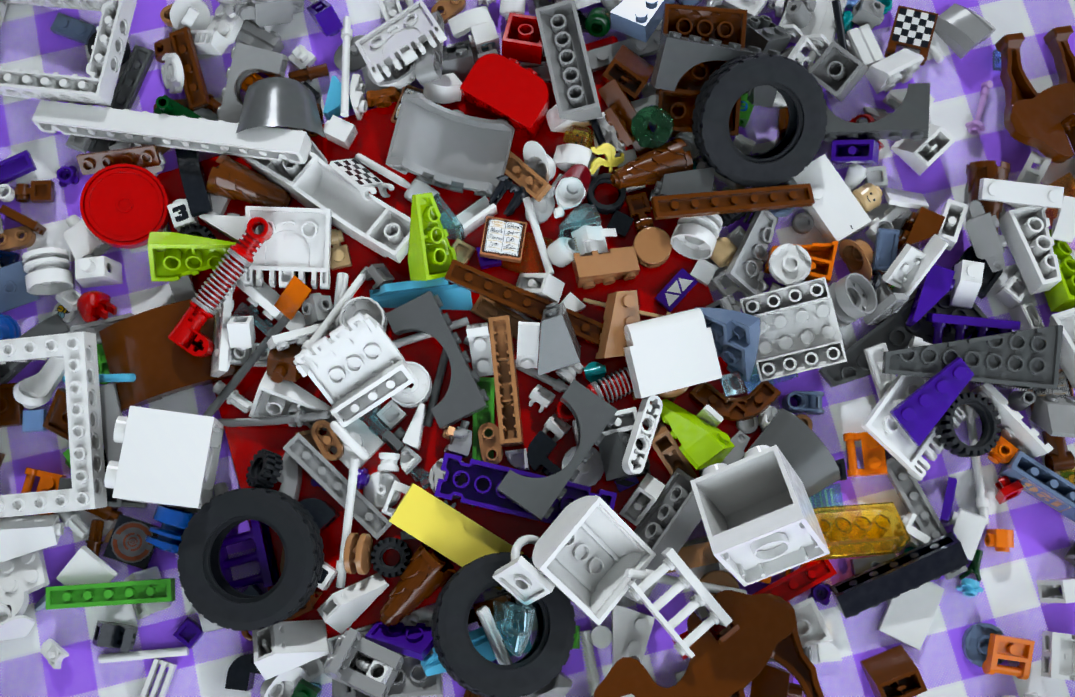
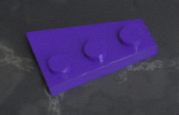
M377 621L365 635V639L384 648L422 661L434 647L431 627H426L425 623H417L416 626H404L403 622H399L396 626L391 625L388 627L382 622Z

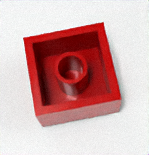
M510 13L502 38V56L507 59L511 57L521 62L541 64L544 48L537 17Z

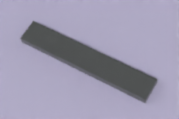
M138 45L134 46L115 88L111 106L107 107L131 110L155 57L153 50ZM93 138L88 151L90 153L109 151V146L115 144L116 141Z

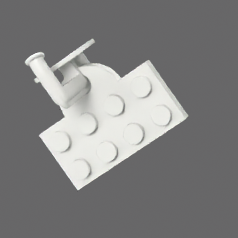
M43 549L0 562V641L27 636L35 623L33 618L23 614L29 604V594L50 585Z

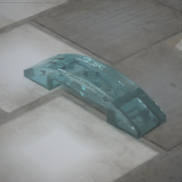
M757 367L753 368L748 382L741 379L739 371L722 375V378L719 379L725 397L751 392L761 383ZM798 374L767 381L775 385L798 377Z

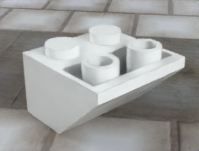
M904 48L870 65L865 76L877 94L882 91L888 92L900 82L904 84L911 80L913 73L920 69L919 65L924 60V57Z
M929 123L928 138L918 141L901 139L891 146L890 149L920 176L956 140L941 126Z

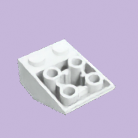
M324 620L281 621L269 627L252 631L254 664L265 680L330 653Z

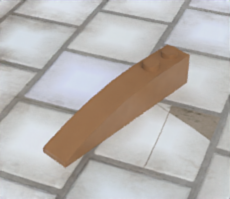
M510 316L489 317L500 444L503 448L524 445Z

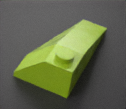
M432 192L412 195L408 266L411 281H427L445 277L452 260H457L455 249L450 246L447 239L449 235L447 229H443L441 224V214Z
M1054 240L1052 247L1054 254L1057 255L1062 280L1049 291H1045L1044 294L1051 312H1062L1075 308V260L1070 255L1072 250L1067 242Z
M150 232L147 247L151 281H176L186 275L192 274L194 276L199 274L200 271L217 269L216 266H220L218 262H223L221 258H226L224 254L230 255L227 250H229L228 248L231 245H235L236 242L175 232Z
M668 399L661 400L663 407L660 417L664 423L670 425L672 428L671 436L675 439L678 438L681 443L680 451L696 470L721 463L735 447L730 441V437L720 429Z

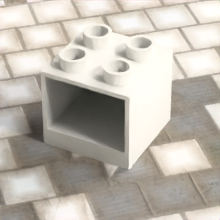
M130 406L128 417L119 415L115 423L113 440L115 443L123 444L119 461L111 460L108 463L104 480L105 488L114 489L112 498L201 509L213 497V486L215 485L224 434L223 424L211 416Z
M767 445L755 446L745 453L743 459L729 465L724 463L710 465L703 470V476L690 481L713 555L744 587L830 554L804 484L777 445L772 447Z

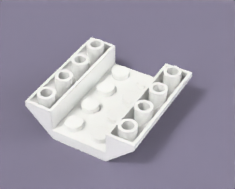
M825 277L740 299L743 313L760 318V337L756 365L761 382L847 362L840 328Z

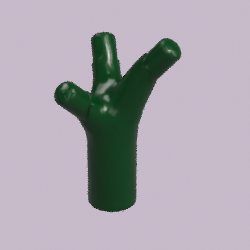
M976 550L968 570L959 576L961 580L974 573L977 581H981L980 564L983 556L982 550Z

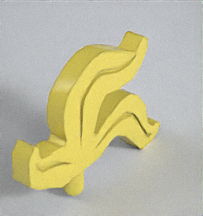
M603 143L596 148L591 147L594 154H604L606 160L596 157L591 162L589 170L591 175H593L602 165L609 167L608 171L612 173L613 167L623 163L624 154L620 153L619 157H615L616 149L609 143Z

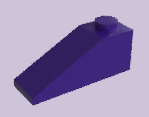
M935 264L932 266L918 285L906 326L911 327L917 323L948 291L953 289L955 271Z

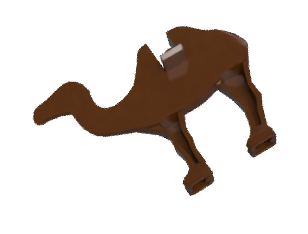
M1071 25L1053 28L1043 37L1054 58L1059 84L1041 93L1036 92L1022 69L1020 47L1025 40L1023 33L1007 34L995 44L997 51L1001 53L1000 79L1005 89L1004 126L1015 140L1037 148L1044 156L1051 158V161L1054 163L1065 162L1074 156L1075 56L1068 43L1069 36L1074 32Z
M733 590L720 591L713 596L733 621L717 635L719 637L718 641L708 630L690 646V650L695 656L690 658L684 676L675 686L663 688L657 685L646 668L640 663L639 658L631 656L619 659L594 692V697H622L633 694L635 697H745L744 688L760 674L769 659L772 658L786 668L799 682L805 697H824L818 681L816 667L804 654L798 634L795 610L792 605L776 595H748ZM695 612L687 620L688 635L702 623Z

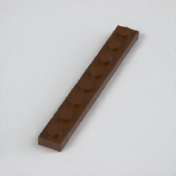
M810 183L653 196L650 200L654 220L812 206L815 203Z
M455 259L452 260L444 279L539 321L542 320L543 310L546 309V306L554 303ZM566 308L576 337L599 346L600 333H602L603 324Z

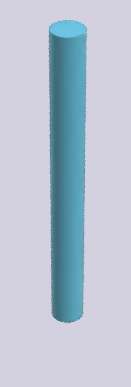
M134 373L99 374V383L134 382L136 380Z

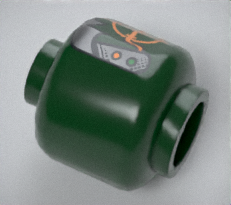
M597 7L588 13L585 28L591 36L600 38L609 32L611 19L610 12L607 9Z

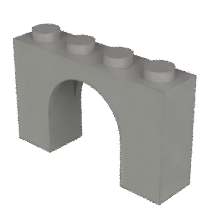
M236 42V46L231 51V67H228L226 72V87L222 89L221 93L222 104L217 110L218 120L238 123L243 106L240 96L243 81L249 75L259 72L284 77L289 60L287 56Z

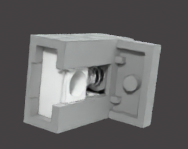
M349 628V630H345L344 634L340 635L336 640V649L333 655H329L324 663V673L328 677L370 697H387L404 663L402 655L361 637L360 633L355 629ZM360 656L371 660L372 663H369V661H365V659H361ZM355 666H357V669H361L360 671H365L366 675L355 671ZM377 668H383L384 673L381 677H373V673Z

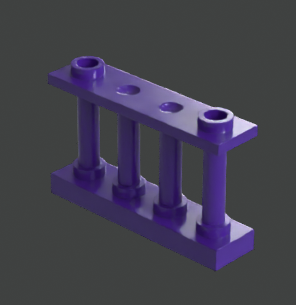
M927 313L926 321L933 322L932 326H935L933 344L942 343L943 328L946 327V323L954 324V328H956L955 341L964 339L965 329H968V325L976 326V330H978L977 337L987 336V331H990V327L998 328V332L1002 334L1012 332V329L1020 330L1021 324L1020 321Z
M250 520L252 527L250 531L225 537L220 550L221 570L227 582L234 589L260 582L264 584V587H271L280 578L269 526L265 523ZM250 539L255 541V552L231 559L228 558L226 546ZM256 560L259 562L261 569L259 574L233 581L232 567Z

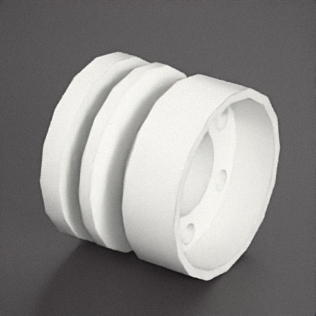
M718 214L679 218L671 237L670 244L672 248L690 259L704 260L710 258L723 226L722 218Z
M47 247L33 249L22 255L23 270L27 273L25 276L26 290L29 294L39 296L56 295L57 293L73 289L72 272L68 270L71 264L67 250Z
M364 296L352 298L341 309L339 316L340 326L342 324L348 326V320L359 313L362 315L367 313L386 332L388 325L386 313L380 304L372 298Z

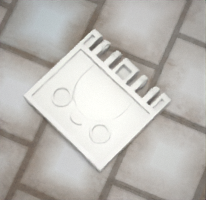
M419 0L357 40L355 44L373 78L379 84L385 80L381 74L382 71H384L387 77L392 75L388 68L390 64L393 63L396 69L401 70L402 66L399 60L403 59L405 64L408 65L419 58L414 50L419 49L422 55L427 53L423 46L424 42L428 40L429 44L435 48L437 44L433 38L437 37L441 44L447 40V37L424 2Z
M245 207V230L249 220L254 217L265 219L273 229L271 238L263 244H259L261 247L256 248L257 253H252L254 254L252 265L248 269L244 267L246 270L244 272L245 287L249 285L251 287L255 286V270L257 287H262L264 284L263 270L269 271V286L272 288L276 287V271H279V288H286L293 276H296V272H298V279L306 285L305 272H312L311 286L312 289H317L319 281L318 272H320V289H330L332 209ZM264 225L257 226L255 230L256 234H261L264 231Z
M898 375L861 427L900 462L914 479L922 481L927 474L926 471L931 467L922 455L931 461H935L938 457L937 454L942 452L943 446L946 443L940 444L938 439L941 438V435H936L935 433L936 430H939V427H934L922 444L916 446L892 416L890 411L930 380L927 377ZM959 406L956 408L953 416L954 429H957L960 425L959 423H962L966 417V413Z

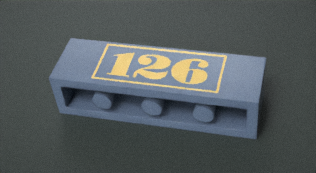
M1018 451L1009 463L1003 464L999 475L1002 477L1006 475L1012 483L1019 480L1024 487V491L1075 522V485L1022 451Z

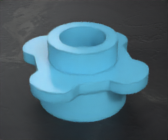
M970 578L962 579L961 585L956 586V590L962 591L963 595L975 597L979 592H983L980 582Z

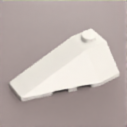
M266 371L258 386L249 417L294 415L298 410H301L302 414L324 410L331 411V406L292 381L284 379L281 383L272 381ZM332 413L330 418L322 419L330 423L332 421H337ZM319 419L306 421L303 425H307L311 429L313 424L319 421ZM291 423L288 425L291 427H296L297 423Z

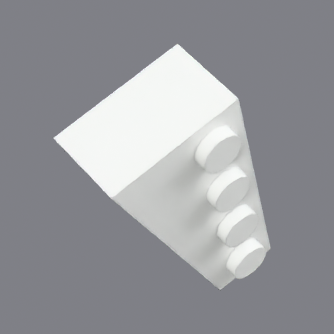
M1025 206L1008 210L999 219V228L1005 237L1030 295L1049 291L1062 280L1057 255L1054 254L1052 247L1054 239L1050 237L1048 228L1051 225L1049 218H1046L1045 210L1047 207Z

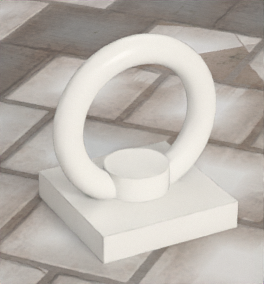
M360 418L344 428L337 421L330 423V428L340 438L344 446V454L339 460L348 469L350 468L351 457L360 458V469L385 444ZM334 446L330 451L335 454L337 448Z
M524 535L517 539L511 550V562L497 569L492 576L493 579L524 606L552 593L555 587L546 576L520 556L524 545L536 544L540 538L536 535Z

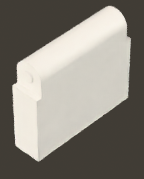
M700 308L624 326L627 347L623 349L635 398H645L722 378L711 327L706 328L704 315Z

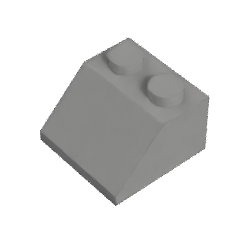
M832 41L808 72L813 74L820 86L842 102L869 69L863 62L835 41Z
M1052 394L1036 396L1030 420L1051 436L1075 438V397L1067 396L1066 398H1060Z

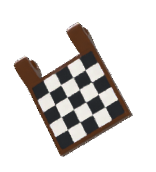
M899 5L884 56L888 57L894 54L896 45L920 50L919 54L924 57L920 65L923 66L928 57L938 14Z

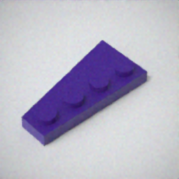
M957 357L890 411L916 446L922 444L974 376V373L961 357Z

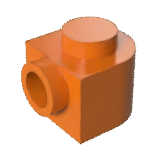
M1000 436L999 441L995 442L997 444L995 448H991V451L987 453V458L995 464H1006L1011 461L1019 449Z
M986 529L985 545L987 547H995V551L1010 552L1009 547L1014 548V530Z

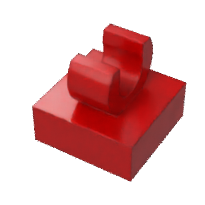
M1005 475L997 479L998 482L995 483L999 490L995 498L999 504H1002L1019 496L1024 487L1019 480L1011 483Z

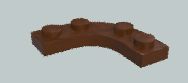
M763 381L746 396L732 398L720 393L708 382L698 384L689 393V397L702 408L710 405L724 420L744 421L763 413L780 396L781 392L768 381Z

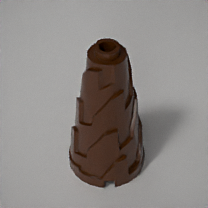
M680 138L673 139L613 170L612 175H610L611 183L618 189L647 184L654 185L657 181L661 180L664 174L693 170L690 150L684 152L682 147L687 146L686 143Z
M221 154L215 161L220 163V165L217 167L213 166L206 188L208 193L264 207L290 206L292 197H289V192L266 180V177L250 170L249 167L224 154Z
M995 160L971 162L970 165L967 164L966 175L970 203L973 200H978L980 179L989 178L1008 181L1011 164L1001 161V166H997ZM979 200L982 206H984L985 212H991L992 216L996 215L999 221L1003 203Z
M422 543L410 559V564L400 576V581L389 594V599L381 609V622L388 627L391 625L396 626L439 587H443L452 575L456 573V570L453 569L454 566L447 558L436 550L430 553L428 550L431 547Z

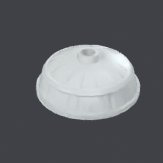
M403 59L399 60L402 66L401 70L396 69L393 63L390 64L388 68L392 75L387 77L384 71H382L381 74L385 80L379 84L373 78L368 67L367 74L374 84L384 89L388 87L401 89L416 79L415 61L406 65Z

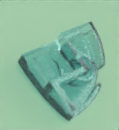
M494 600L493 609L496 628L500 629L501 634L507 638L502 639V642L513 655L520 657L526 649L532 632L535 608L518 603Z

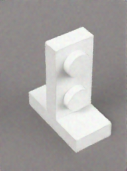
M488 322L467 325L466 332L469 340L473 370H476L479 377L494 375Z

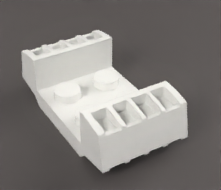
M217 0L220 5L216 8L215 16L208 25L207 30H191L198 55L222 56L229 44L235 42L244 20L235 14L233 6L236 3L246 2L247 0Z

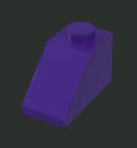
M319 0L306 8L326 37L334 36L340 32L339 29L343 25L332 5L326 0Z

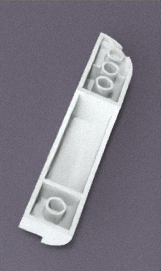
M309 151L305 164L289 163L287 159H282L281 162L238 156L270 182L284 188L285 191L289 192V196L306 208L332 209L331 225L342 230V232L384 258L389 257L400 264L408 254L411 218L370 193L369 196L372 198V201H365L360 191L315 153Z

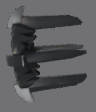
M501 175L496 178L500 182L490 197L489 205L493 203L497 205L506 191L510 190V193H514V196L503 213L509 217L514 214L523 202L522 199L530 197V195L526 192L525 187H519L512 182L511 178Z

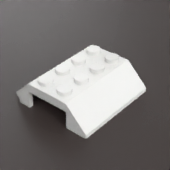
M367 313L365 315L357 314L347 321L348 326L342 324L329 333L330 338L324 336L311 345L312 350L306 348L294 356L297 370L303 377L308 375L332 405L330 412L343 428L415 381L403 355L380 324Z

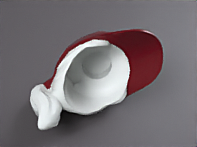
M583 164L571 166L558 181L555 187V198L558 207L553 210L554 218L563 217L565 210L577 207L584 201L591 182V173L587 166Z

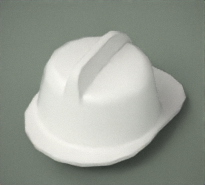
M527 142L523 148L524 163L549 183L556 174L554 160L538 142Z
M299 666L265 680L260 688L261 697H291L298 682L302 678H306L305 670Z

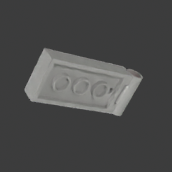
M431 649L428 655L433 654V649ZM397 653L402 655L404 663L387 697H444L443 673L426 676L419 659ZM361 656V659H365V661H369V663H372L371 660ZM355 666V671L366 675L365 671H360L361 669H357V666ZM377 668L373 673V677H381L384 669ZM332 679V697H370Z

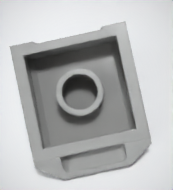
M953 4L938 16L934 29L937 35L960 59L965 57L982 41L988 39L996 30L982 16L958 4Z

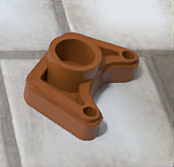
M396 87L367 91L366 101L368 102V108H373L374 106L378 108L389 107L392 105V102L399 100L401 92Z

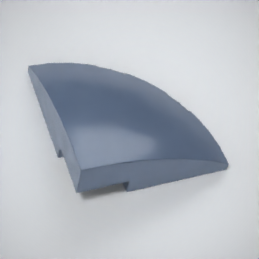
M700 308L704 315L706 328L711 327L717 357H721L728 364L726 369L739 379L748 382L758 351L760 318L734 310Z

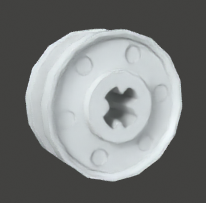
M406 361L415 379L412 383L414 386L412 388L405 387L391 398L401 407L412 409L418 407L419 403L424 404L429 399L433 384L429 373L423 366L416 362Z

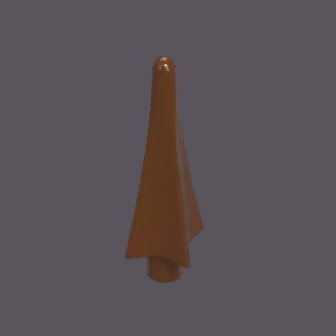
M111 506L85 510L106 521L110 520L113 522L114 519L118 520L120 514H123V512L117 511L118 507Z

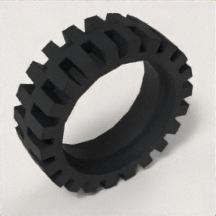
M973 392L959 394L935 425V427H939V430H936L935 433L936 435H941V438L938 439L940 444L946 443L943 447L946 450H950V453L958 457L984 455L989 453L991 448H995L997 445L995 442L1000 439L997 433H1001V428L997 427V424H1001V419H996L995 417L999 413L997 410L992 411L995 406L993 403H988L989 399L982 397L981 394H974ZM962 404L972 407L979 415L982 423L980 440L973 446L964 444L957 437L953 427L955 410Z

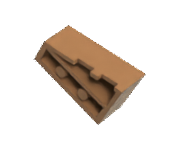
M634 246L609 249V252L600 254L598 250L591 251V255L581 257L580 253H573L572 266L577 288L591 289L595 287V284L603 283V285H610L618 279H624V281L636 278L640 271Z
M637 290L608 294L603 317V329L599 337L600 345L595 359L625 356L623 348L627 347L624 335V326L640 322Z

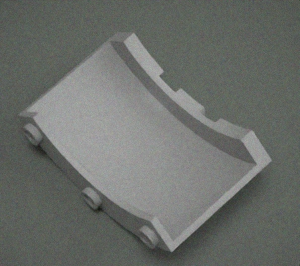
M419 92L403 94L385 164L404 175L407 172L417 175L416 180L460 193H463L465 189L474 191L476 196L491 197L500 182L496 178L505 174L515 128L502 118H497V120L465 115L460 110L447 109L425 98V95Z

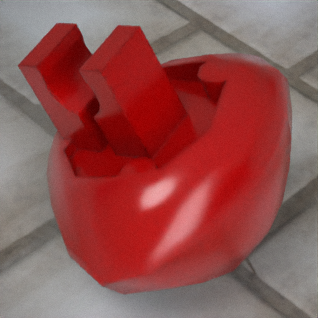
M95 290L83 293L77 300V310L86 323L97 321L101 317L106 320L108 319V312L113 315L117 314V307L110 303L111 297L106 293Z

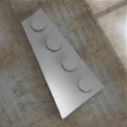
M769 210L756 211L725 272V275L749 296L757 295L760 292L758 285L759 281L763 280L764 272H762V269L769 255L767 248L768 244L772 243L777 218Z

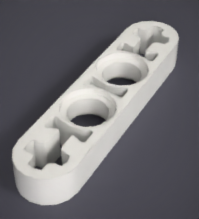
M656 395L645 397L640 403L622 460V469L628 475L640 474L645 467L663 407L661 399ZM644 419L647 420L649 424V428L647 431L642 426V421ZM637 439L642 441V450H639L636 446Z

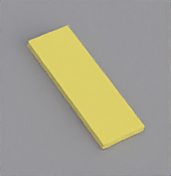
M412 483L389 519V522L461 567L485 555L511 552L513 547L414 483Z

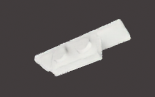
M937 234L932 236L922 251L906 244L882 279L886 283L895 286L892 290L893 293H905L909 298L949 244Z
M243 273V276L239 277L240 280L236 281L238 283L236 286L249 296L246 300L255 307L260 305L264 309L262 313L271 321L274 318L279 321L284 314L274 305L281 295L265 282L262 287H257L256 274L255 286L251 287L249 285L245 287ZM297 311L285 327L289 331L305 327L304 315Z

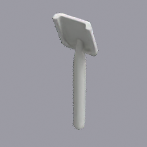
M361 153L355 155V159L394 183L407 188L404 197L411 203L412 195L432 192L435 200L440 194L425 182L415 178L410 184L404 178Z

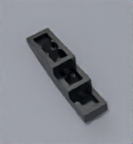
M175 148L180 176L192 217L213 211L210 193L206 189L207 181L199 158V152Z

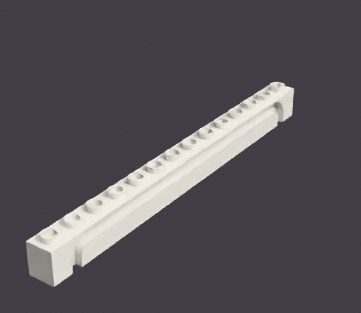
M40 100L31 119L41 132L56 133L61 131L64 135L86 136L89 138L281 162L282 159H287L289 163L297 164L306 163L312 145L307 132L299 129L255 127L236 133L239 122L230 123L223 120L214 121L205 118H188L182 115L172 116L165 113L155 114L147 111L121 110L111 107H96L90 104L63 103L55 100Z

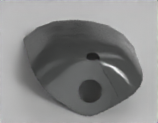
M278 76L258 80L247 88L236 133L249 128L278 126L305 129L326 138L315 96L312 90L295 79Z
M781 408L749 448L751 449L758 445H767L769 447L777 445L803 482L809 498L841 479L837 463L824 443L801 419Z

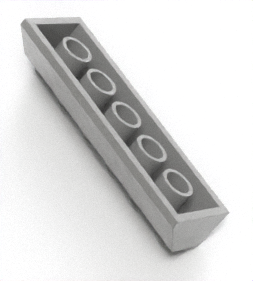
M566 0L535 9L559 117L579 122L603 117L575 1Z
M677 468L658 499L634 530L656 554L645 569L655 571L662 565L665 558L661 553L666 548H673L678 554L702 519L690 483L694 478L680 468ZM636 579V585L638 586L641 583L639 579ZM654 583L647 591L644 592L647 598L650 596L652 590L654 589L657 583ZM628 591L624 594L627 598L637 602ZM641 600L637 602L638 604L643 605Z

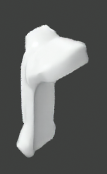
M49 358L37 374L15 384L12 392L15 400L29 410H33L50 401L52 393L65 375L64 358Z

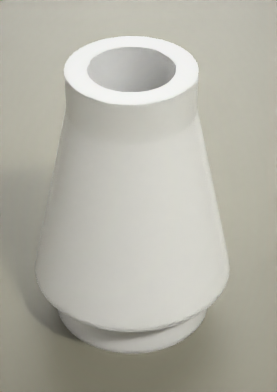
M856 163L848 167L844 179L851 192L867 177V169Z

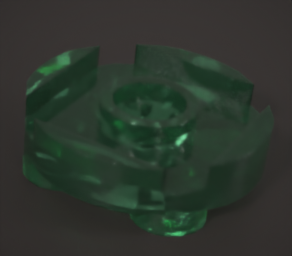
M646 106L639 110L632 119V134L643 148L663 146L673 132L674 124L671 115L666 110L658 108L659 106ZM649 122L657 125L655 132L648 130Z

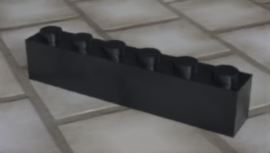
M950 532L836 583L829 588L839 610L845 618L858 615L866 609L876 607L891 598H897L900 594L911 589H917L922 584L931 580H937L949 572L957 571L969 563L961 542Z

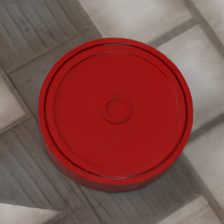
M115 164L107 166L96 172L87 181L81 193L80 211L86 226L99 240L116 248L133 249L148 244L149 233L163 232L170 216L167 208L170 202L163 185L154 174L137 165Z

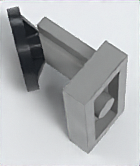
M872 270V276H875L870 281L877 295V308L873 313L863 317L867 325H879L909 301L905 293H893L888 284L882 279L881 273L877 270Z

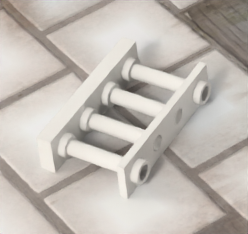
M666 548L661 553L665 558L663 564L638 586L635 582L629 581L627 585L631 589L628 592L637 602L641 600L675 641L673 646L681 656L686 655L693 658L695 654L689 647L714 624L727 627L733 620L674 549ZM669 570H675L680 576L677 578L678 582L652 604L644 592ZM684 588H690L695 594L692 596L693 600L667 622L659 610ZM699 606H705L710 612L707 614L708 618L682 640L674 629Z

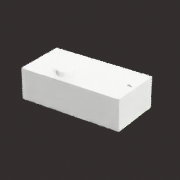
M825 154L812 161L796 177L794 176L791 180L785 182L787 185L811 184L815 203L812 206L802 208L812 216L815 227L826 243L838 241L839 244L842 240L848 239L865 229L871 222L867 213Z

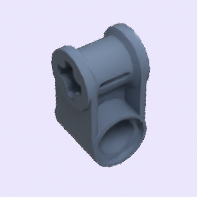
M793 391L784 396L781 402L783 409L791 413L810 415L825 413V410L822 409V397L824 396L822 391ZM790 397H794L797 400V407L791 405Z

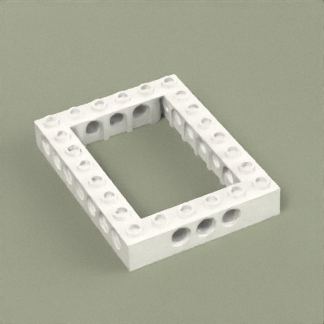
M0 0V30L8 3L102 12L99 26L96 27L95 42L91 46L90 61L86 65V72L91 78L80 77L77 74L70 76L60 75L58 72L50 74L42 73L39 70L30 72L19 68L17 70H9L0 67V95L111 106L137 0Z
M82 331L0 340V365L6 364V362L23 363L27 362V360H47V358L51 357L64 358L72 488L0 495V518L107 507V492L104 484L105 462L96 333Z

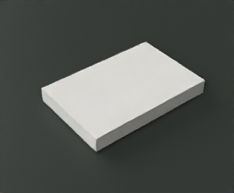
M927 582L917 589H911L900 594L897 598L889 599L877 630L917 650H921L945 589Z

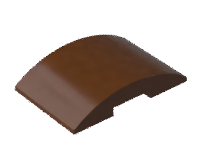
M665 3L660 39L662 33L669 34V31L681 33V37L689 38V35H696L702 37L701 40L709 42V38L722 41L721 44L729 45V42L741 44V48H745L748 10ZM712 60L695 65L681 77L675 91L656 88V130L693 133L692 114L693 109H695L694 104L697 95L700 94V89L705 81L709 80V76L716 69H720V66L727 61ZM741 97L733 106L729 117V133L731 136H738Z
M191 299L133 315L99 331L110 374L134 373L136 375L134 382H112L116 383L122 411L129 410L130 406H142L161 400L164 396L199 385L205 386L231 378L242 367L230 365L229 370L219 378L211 377L212 354L206 358L193 356L168 338L171 331L190 307L189 302ZM215 315L213 318H208L200 329V332L212 341ZM194 339L190 343V345H198L200 350L204 349L202 343L196 342Z

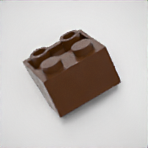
M622 45L600 79L606 84L616 79L630 101H634L653 73L654 66L625 45Z
M924 207L919 208L916 212H912L909 218H906L900 229L903 232L899 236L897 256L906 244L917 249L923 248L934 234L938 235L945 217Z
M901 645L860 661L875 697H913L928 691L917 666Z

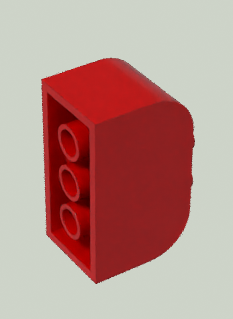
M495 53L480 57L460 87L466 102L496 119L502 118L507 120L516 131L534 140L544 124L548 110L551 109L548 87L544 80L537 76V72L531 68L525 69L521 67L520 63L511 57L507 59Z

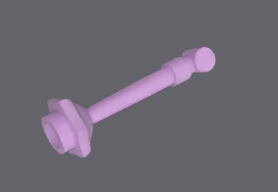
M991 80L981 84V97L975 120L965 124L968 133L972 135H979L986 130L984 123L980 119L986 99L989 96V89L993 87Z

